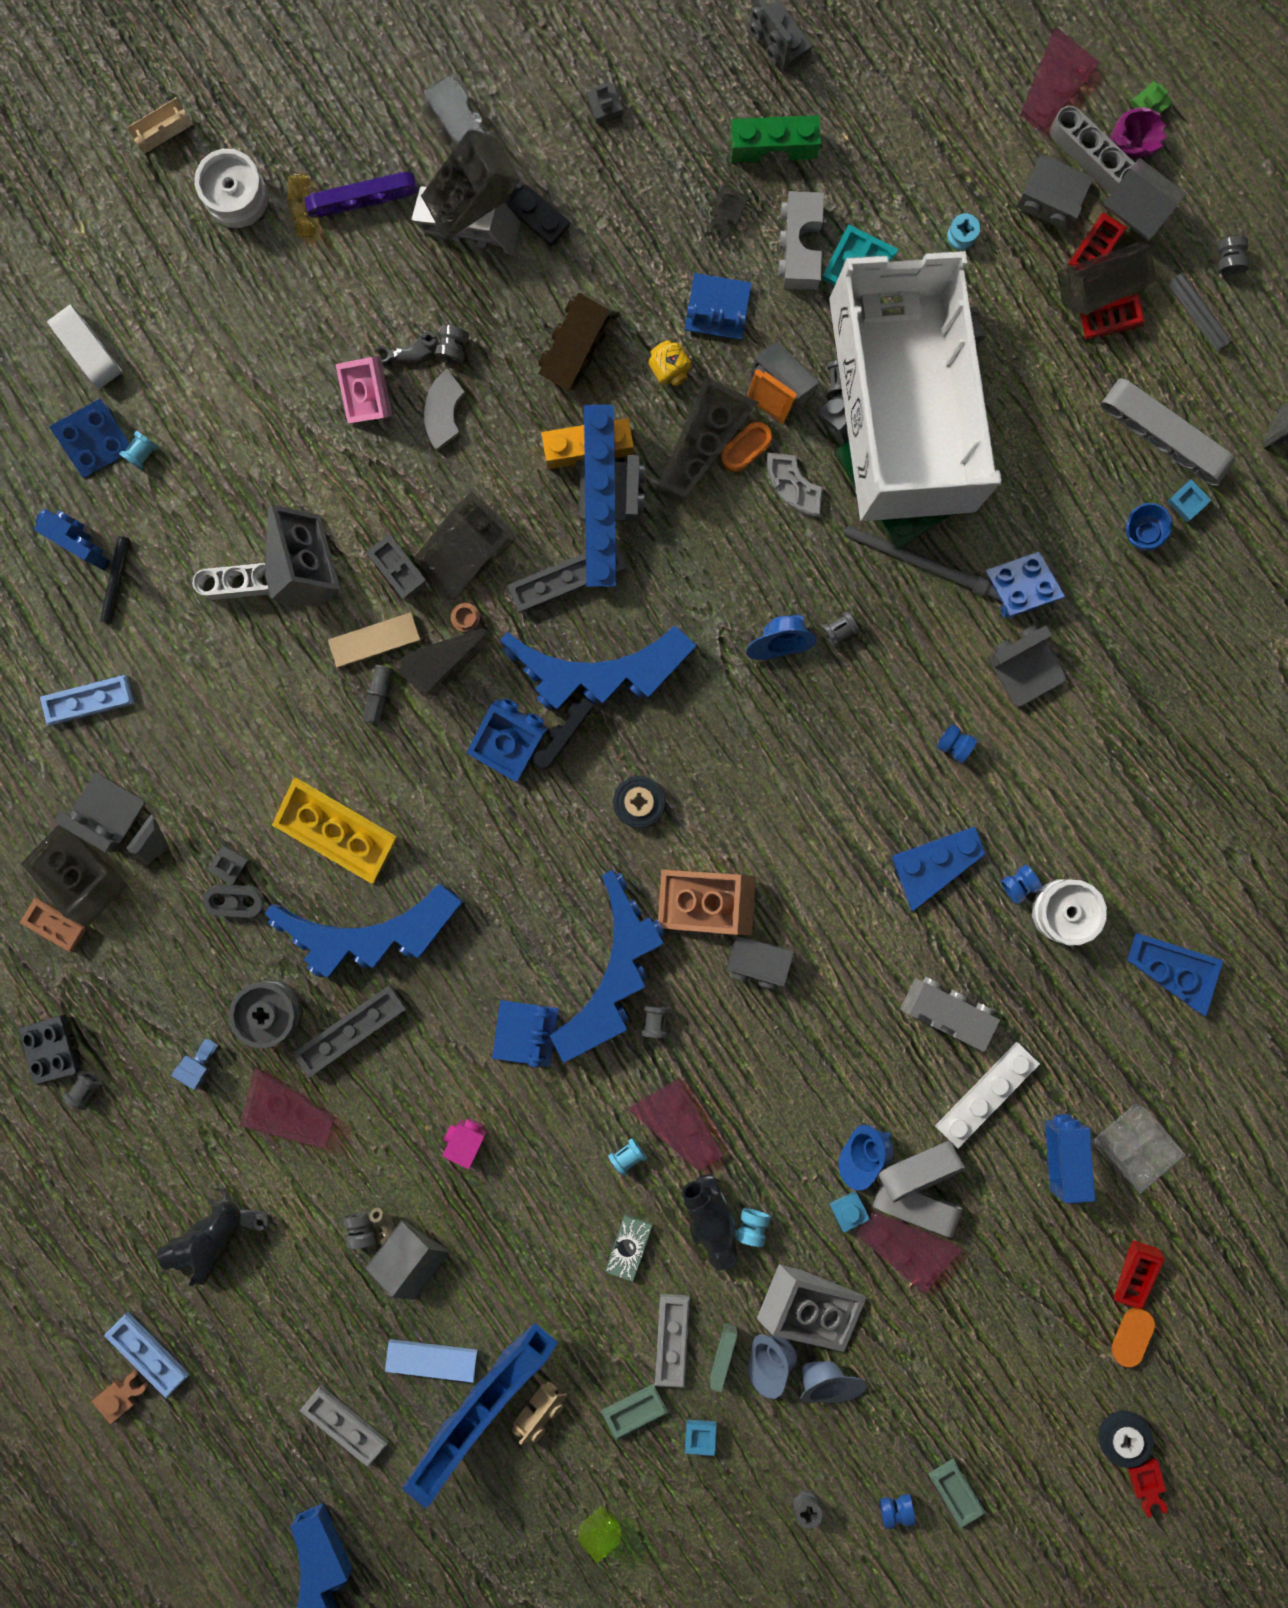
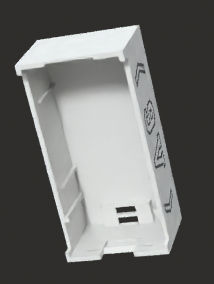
M965 251L925 254L923 260L888 262L887 256L847 258L829 298L860 521L973 513L981 507L1001 483L1000 472L994 469L964 267L967 264ZM902 296V302L880 303V297ZM882 309H904V314L882 316Z

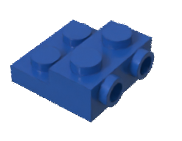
M43 509L38 514L36 526L33 530L102 570H105L110 560L102 556L103 549L89 542L91 535L83 531L84 524L58 510L56 515L47 509Z
M504 698L502 701L497 699L491 704L466 753L517 782L532 755L539 747L548 728L543 725L544 720L538 715L529 713L527 716L518 711L519 706L514 701Z

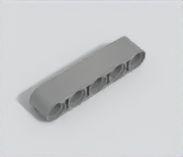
M1065 106L1060 109L1050 126V136L1053 141L1110 195L1135 163L1075 106ZM1061 122H1067L1071 128H1065ZM1082 142H1088L1092 149L1086 148ZM1103 162H1109L1113 169L1105 167Z
M1118 379L1101 403V408L1107 414L1209 485L1218 486L1236 461L1235 457L1228 450L1125 379Z

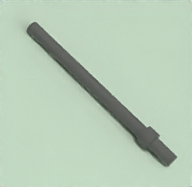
M847 526L844 534L846 537L969 587L975 594L980 596L986 594L1000 600L993 585L989 583L990 580L981 576L973 577L903 547L897 549L893 543L853 526Z

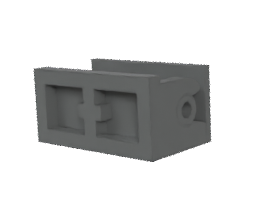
M390 534L366 552L407 604L430 587L429 583Z
M735 935L726 969L732 971L730 977L743 981H748V977H753L760 980L759 985L776 990L777 985H785L794 952Z

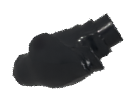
M714 1175L699 1176L696 1181L688 1183L682 1190V1197L691 1222V1236L695 1244H701L707 1250L709 1261L716 1270H728L733 1268L737 1262L735 1238H737L738 1234L734 1217Z
M232 1201L221 1203L219 1206L212 1208L211 1216L195 1223L186 1234L174 1237L167 1245L159 1247L157 1259L161 1268L164 1270L171 1268L181 1270L184 1267H192L194 1272L189 1286H193L196 1283L205 1285L212 1270L225 1254L240 1222L241 1212L238 1206Z

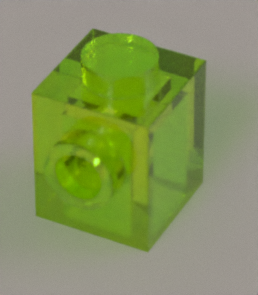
M601 1506L579 1525L578 1541L595 1562L599 1563L620 1544L621 1527L618 1521L611 1514L608 1515Z

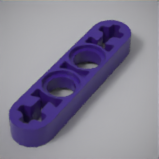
M400 172L312 193L306 196L305 205L310 217L320 218L409 197L418 192V186L414 173Z

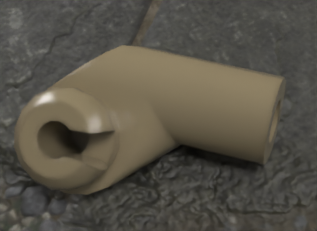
M375 1208L370 1212L369 1218L373 1223L382 1228L383 1231L377 1234V1239L383 1245L396 1227L390 1214L380 1208Z

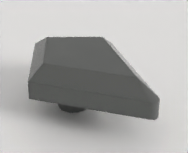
M153 815L149 816L127 847L128 852L145 865L150 864L169 848Z

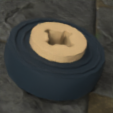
M644 776L629 777L620 783L613 798L614 812L619 820L629 827L638 829L649 827L657 822L664 812L666 803L664 792L659 784L651 778Z

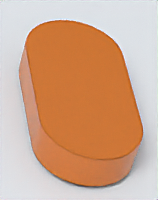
M754 422L742 430L722 450L721 462L724 468L730 472H740L748 467L769 448L772 441L770 428L764 423Z
M1129 1309L1124 1314L1111 1346L1112 1356L1124 1367H1134L1141 1362L1154 1332V1319L1145 1309Z

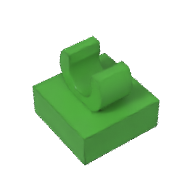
M1153 81L1131 101L1130 106L1133 109L1149 108L1163 114L1174 101L1167 95L1169 92L1162 84L1158 85Z

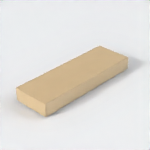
M411 612L328 639L337 668L421 641Z

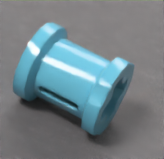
M136 431L134 433V440L119 455L142 471L144 461L153 450L157 451L159 447Z
M633 1138L628 1140L629 1144L616 1154L611 1153L608 1155L611 1163L623 1177L639 1161L647 1159L646 1154Z

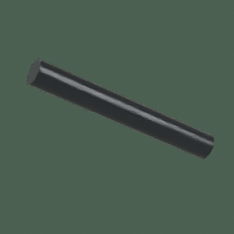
M118 536L99 620L103 623H112L130 541L127 537Z

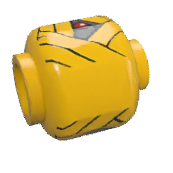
M667 340L651 350L652 356L649 359V366L662 385L672 383L673 387H676L689 378L687 373L690 371L692 363L680 343H671L670 340Z

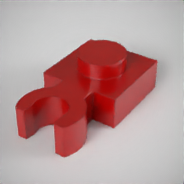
M1152 1458L1139 1466L1127 1468L1134 1495L1137 1499L1143 1498L1141 1508L1148 1518L1152 1517L1150 1507L1153 1504H1158L1163 1514L1167 1513V1505L1158 1495V1493L1166 1491L1158 1461Z

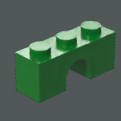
M820 115L731 119V163L758 162L763 154L771 151L788 153V160L818 158L821 146Z

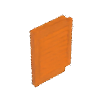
M760 370L755 371L747 393V397L753 400V404L782 424L786 421L797 396V393L766 371L763 373Z

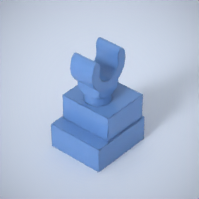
M205 1039L195 1058L185 1055L171 1076L193 1090L200 1089L206 1080V1075L210 1071V1068L204 1064L215 1052L218 1045L209 1039Z

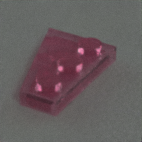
M1056 26L1051 33L1020 113L1022 118L1041 133L1044 132L1057 116L1060 109L1069 102L1100 63Z
M256 1067L239 1126L326 1148L335 1118L259 1067Z
M679 1078L628 1107L630 1112L697 1171L723 1157L722 1151Z
M874 1211L869 1216L870 1220L864 1222L856 1231L858 1237L924 1294L962 1250V1247L918 1230L878 1211Z

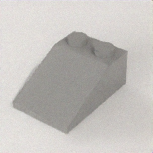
M779 1264L757 1320L773 1336L844 1352L866 1297L806 1271Z

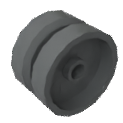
M270 979L248 985L238 992L231 1002L228 1017L231 1029L238 1040L249 1047L263 1049L275 1046L292 1036L301 1024L303 1009L301 999L292 987L282 981ZM264 1012L269 1013L270 1017L267 1018L264 1015Z

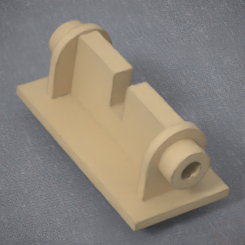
M176 97L134 122L127 129L139 149L145 154L190 127L193 123Z
M547 1382L546 1385L542 1384L529 1401L537 1410L534 1412L529 1406H525L513 1421L512 1432L518 1437L523 1435V1438L519 1441L520 1445L537 1442L546 1431L545 1424L550 1418L554 1419L564 1407L562 1402L568 1395L566 1393L556 1394L557 1388L551 1382Z

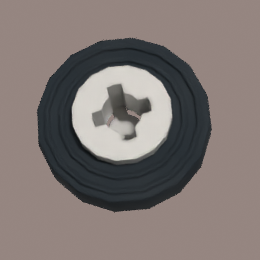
M1118 1411L1111 1413L1103 1420L1099 1427L1098 1441L1100 1449L1109 1461L1119 1467L1132 1468L1139 1466L1148 1459L1153 1450L1154 1439L1151 1428L1142 1417L1133 1412Z

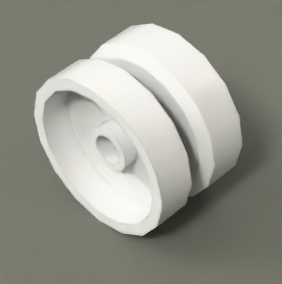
M220 149L211 152L201 160L195 172L194 185L198 197L217 222L227 227L243 228L252 225L262 217L268 205L269 193L259 170L246 154L236 149Z
M1057 879L1045 884L1037 892L1032 903V918L1036 928L1046 938L1066 945H1082L1092 941L1102 931L1107 919V906L1102 894L1093 885L1081 880ZM1067 909H1071L1070 916L1067 915Z

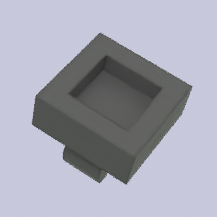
M614 82L586 91L587 100L596 124L623 115V108Z
M222 845L207 871L227 883L235 885L250 860L228 846Z

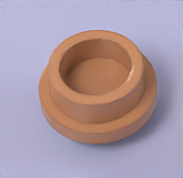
M461 603L452 610L451 622L458 631L471 632L480 623V613L474 605Z

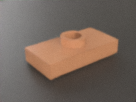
M39 897L33 899L20 921V924L70 953L75 951L88 929V926Z

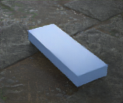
M127 675L40 697L48 726L135 704Z
M129 1312L104 1335L165 1398L190 1375Z
M390 1339L385 1372L473 1382L478 1350Z

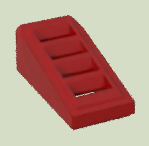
M1103 212L1068 265L1092 280L1125 233L1127 227ZM1103 226L1115 234L1114 238L1111 239L1099 231V228ZM1094 235L1107 243L1108 247L1105 249L1092 241ZM1090 246L1102 255L1098 259L1087 252L1085 248ZM1082 255L1094 263L1095 266L1090 269L1078 261V259Z
M1139 294L1079 310L1085 340L1132 330L1144 326L1145 323ZM1130 306L1133 319L1127 321L1124 308ZM1118 309L1121 323L1118 324L1115 323L1113 310ZM1107 312L1110 326L1104 327L1101 313ZM1095 314L1098 329L1092 331L1089 316Z
M1132 1240L1114 1294V1301L1138 1309L1144 1308L1165 1261L1160 1249ZM1137 1267H1140V1268L1146 1269V1271H1145V1272H1142V1271L1136 1270V1268H1137ZM1134 1278L1142 1281V1284L1131 1281V1279ZM1127 1288L1139 1292L1138 1296L1127 1293Z

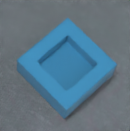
M1191 479L1167 503L1188 522L1211 499Z
M856 1191L829 1203L843 1232L870 1220Z
M686 1420L685 1454L715 1456L716 1421Z

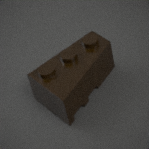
M578 292L576 297L572 296L565 308V312L568 314L563 324L559 323L552 334L554 342L549 351H544L538 363L541 367L539 375L568 391H575L592 361L591 356L598 342L602 343L606 337L604 331L610 319L613 318L615 320L619 314V311L605 303Z

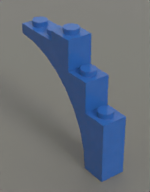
M675 625L659 640L637 653L616 660L596 663L569 662L546 656L526 646L509 632L500 640L505 646L501 651L513 662L519 659L526 666L523 671L533 681L542 680L535 689L540 694L537 700L546 709L550 710L554 707L557 711L581 687L585 688L582 694L594 705L598 701L604 705L626 681L630 683L627 688L639 699L644 695L649 700L696 649V644Z
M613 870L601 875L610 897L613 914V945L607 969L599 987L588 1003L569 1022L550 1033V1038L563 1063L627 1030L624 1023L628 1022L629 1019L622 1006L615 1007L614 1003L644 988L645 985L642 980L647 978L641 964L637 963L634 965L632 960L664 944L661 937L665 936V933L658 920L652 922L651 918L647 917L640 922L638 921L637 917L641 915V912L634 899L628 901L624 890L628 889L621 873L615 875Z
M440 883L420 903L404 914L387 922L368 927L339 928L317 924L295 915L280 904H272L265 912V915L270 918L268 923L280 932L285 930L292 935V942L305 951L307 948L311 950L304 959L309 964L307 967L309 971L319 978L323 976L329 978L334 975L351 952L355 954L352 958L364 968L378 966L396 942L400 944L398 949L407 957H422L465 901L444 884Z
M534 1323L502 1352L490 1372L472 1388L460 1408L442 1424L430 1442V1447L402 1489L426 1509L484 1429L520 1387L545 1364L558 1342Z
M324 1503L296 1515L290 1527L298 1549L301 1571L300 1593L296 1608H338L331 1591L342 1588L347 1583L352 1570V1565Z

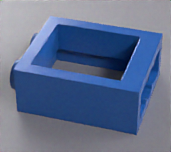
M1070 1114L1054 1115V1120H1045L1050 1191L1064 1203L1095 1201L1090 1128L1082 1124L1078 1119L1072 1118Z

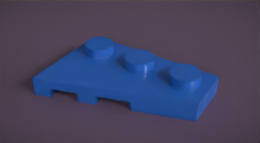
M974 826L892 855L891 858L910 911H914L985 855V852Z
M1135 933L1127 961L1200 1015L1206 1017L1223 960Z

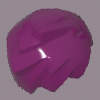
M1144 107L1134 108L1125 112L1118 119L1110 139L1130 159H1142L1153 155L1163 147L1161 143L1167 138L1164 132L1166 124L1161 121L1162 116L1160 113Z

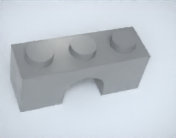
M789 191L787 202L781 203L780 220L786 222L785 231H780L779 249H784V260H779L778 278H783V288L818 290L821 280L822 251L806 249L800 243L799 237L808 232L820 233L823 223L824 193Z

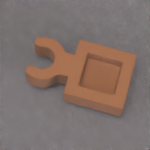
M138 1370L132 1371L125 1378L124 1385L117 1379L91 1401L109 1424L114 1422L137 1402L133 1396L142 1394L149 1386L148 1382H145L142 1386L134 1385L133 1379L139 1373Z

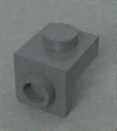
M838 393L817 412L819 417L839 434L842 443L846 444L849 442L844 401L843 395Z

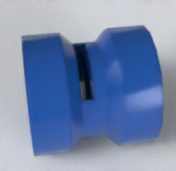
M952 723L941 737L936 748L942 752L950 751L953 758L962 764L972 752L978 739L972 735L961 734V729Z
M1026 864L1017 869V873L1014 876H1007L1001 880V885L1005 892L1017 905L1023 902L1029 893H1036L1042 889V884L1038 877Z
M910 1494L900 1495L898 1499L893 1500L890 1497L880 1498V1508L885 1530L894 1529L899 1524H903L906 1527L915 1525Z

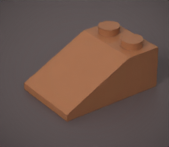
M661 870L658 922L662 929L752 935L756 876Z

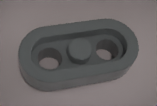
M217 884L209 888L204 894L203 905L210 914L215 916L250 918L256 916L263 908L264 896L259 889L252 886ZM216 895H222L225 898V902L218 901ZM245 897H252L254 904H249Z

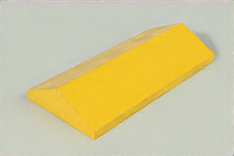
M296 777L293 778L272 826L371 884L375 882L390 857L397 836Z

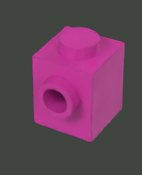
M468 1118L466 1121L460 1119L457 1126L451 1124L443 1140L448 1145L442 1157L469 1169L487 1131L482 1130L483 1125Z

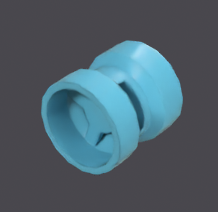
M742 1209L740 1217L742 1225L737 1230L738 1236L736 1240L747 1245L763 1247L766 1240L765 1228L769 1226L771 1216L754 1209Z

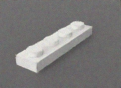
M1016 1042L935 1127L959 1148L1039 1066V1063Z

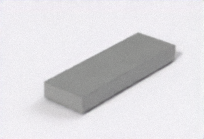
M660 1294L655 1386L685 1388L690 1301L688 1295Z
M322 1385L317 1388L300 1410L301 1413L368 1468L389 1442Z

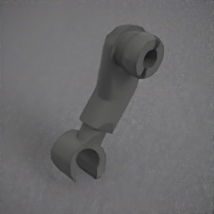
M425 331L409 347L389 350L385 346H378L374 349V352H386L388 354L386 359H381L383 366L388 365L391 360H397V363H418L435 350L438 345V339L435 333Z
M220 1186L215 1187L214 1190L220 1191L223 1194L222 1200L216 1201L213 1198H208L212 1206H219L223 1202L230 1201L227 1198L226 1190ZM235 1203L241 1212L238 1227L261 1231L268 1226L269 1216L267 1213L242 1209Z

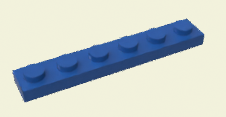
M584 405L586 586H616L614 405Z

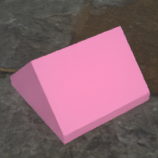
M375 356L336 364L348 423L393 416L381 357Z

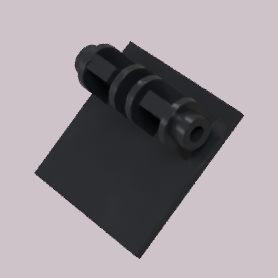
M66 1014L18 1028L34 1084L82 1071L80 1065H83V1061H81L79 1051L72 1052V1049L78 1048V1045L70 1046L69 1041L76 1039V1036L70 1038L67 1036L73 1034L71 1019L68 1020Z

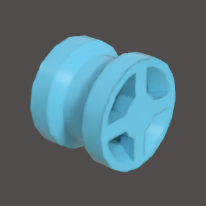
M968 213L958 215L953 220L947 233L949 245L959 251L969 249L980 232L978 219Z

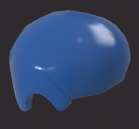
M1144 503L1130 513L1126 524L1128 541L1132 546L1141 551L1158 549L1170 537L1173 525L1172 518L1167 509L1157 503Z

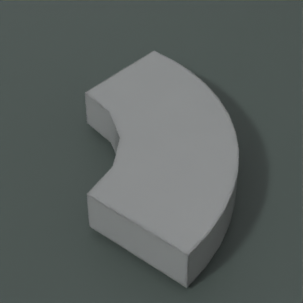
M445 369L432 384L424 406L425 428L436 451H439L460 435L455 425L454 413L458 402L465 395V391L448 369Z
M767 453L768 475L779 497L797 512L819 518L823 487L814 485L803 477L798 468L796 455Z

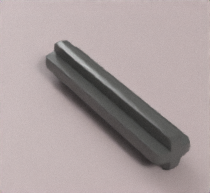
M1179 274L1169 282V287L1215 350L1220 351L1230 344L1231 338L1185 275Z

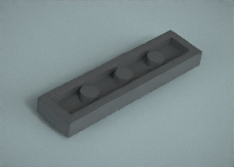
M615 540L617 574L626 570L627 566ZM586 553L508 584L507 586L519 614L585 587Z
M390 984L292 1054L310 1078L406 1010L407 1007Z

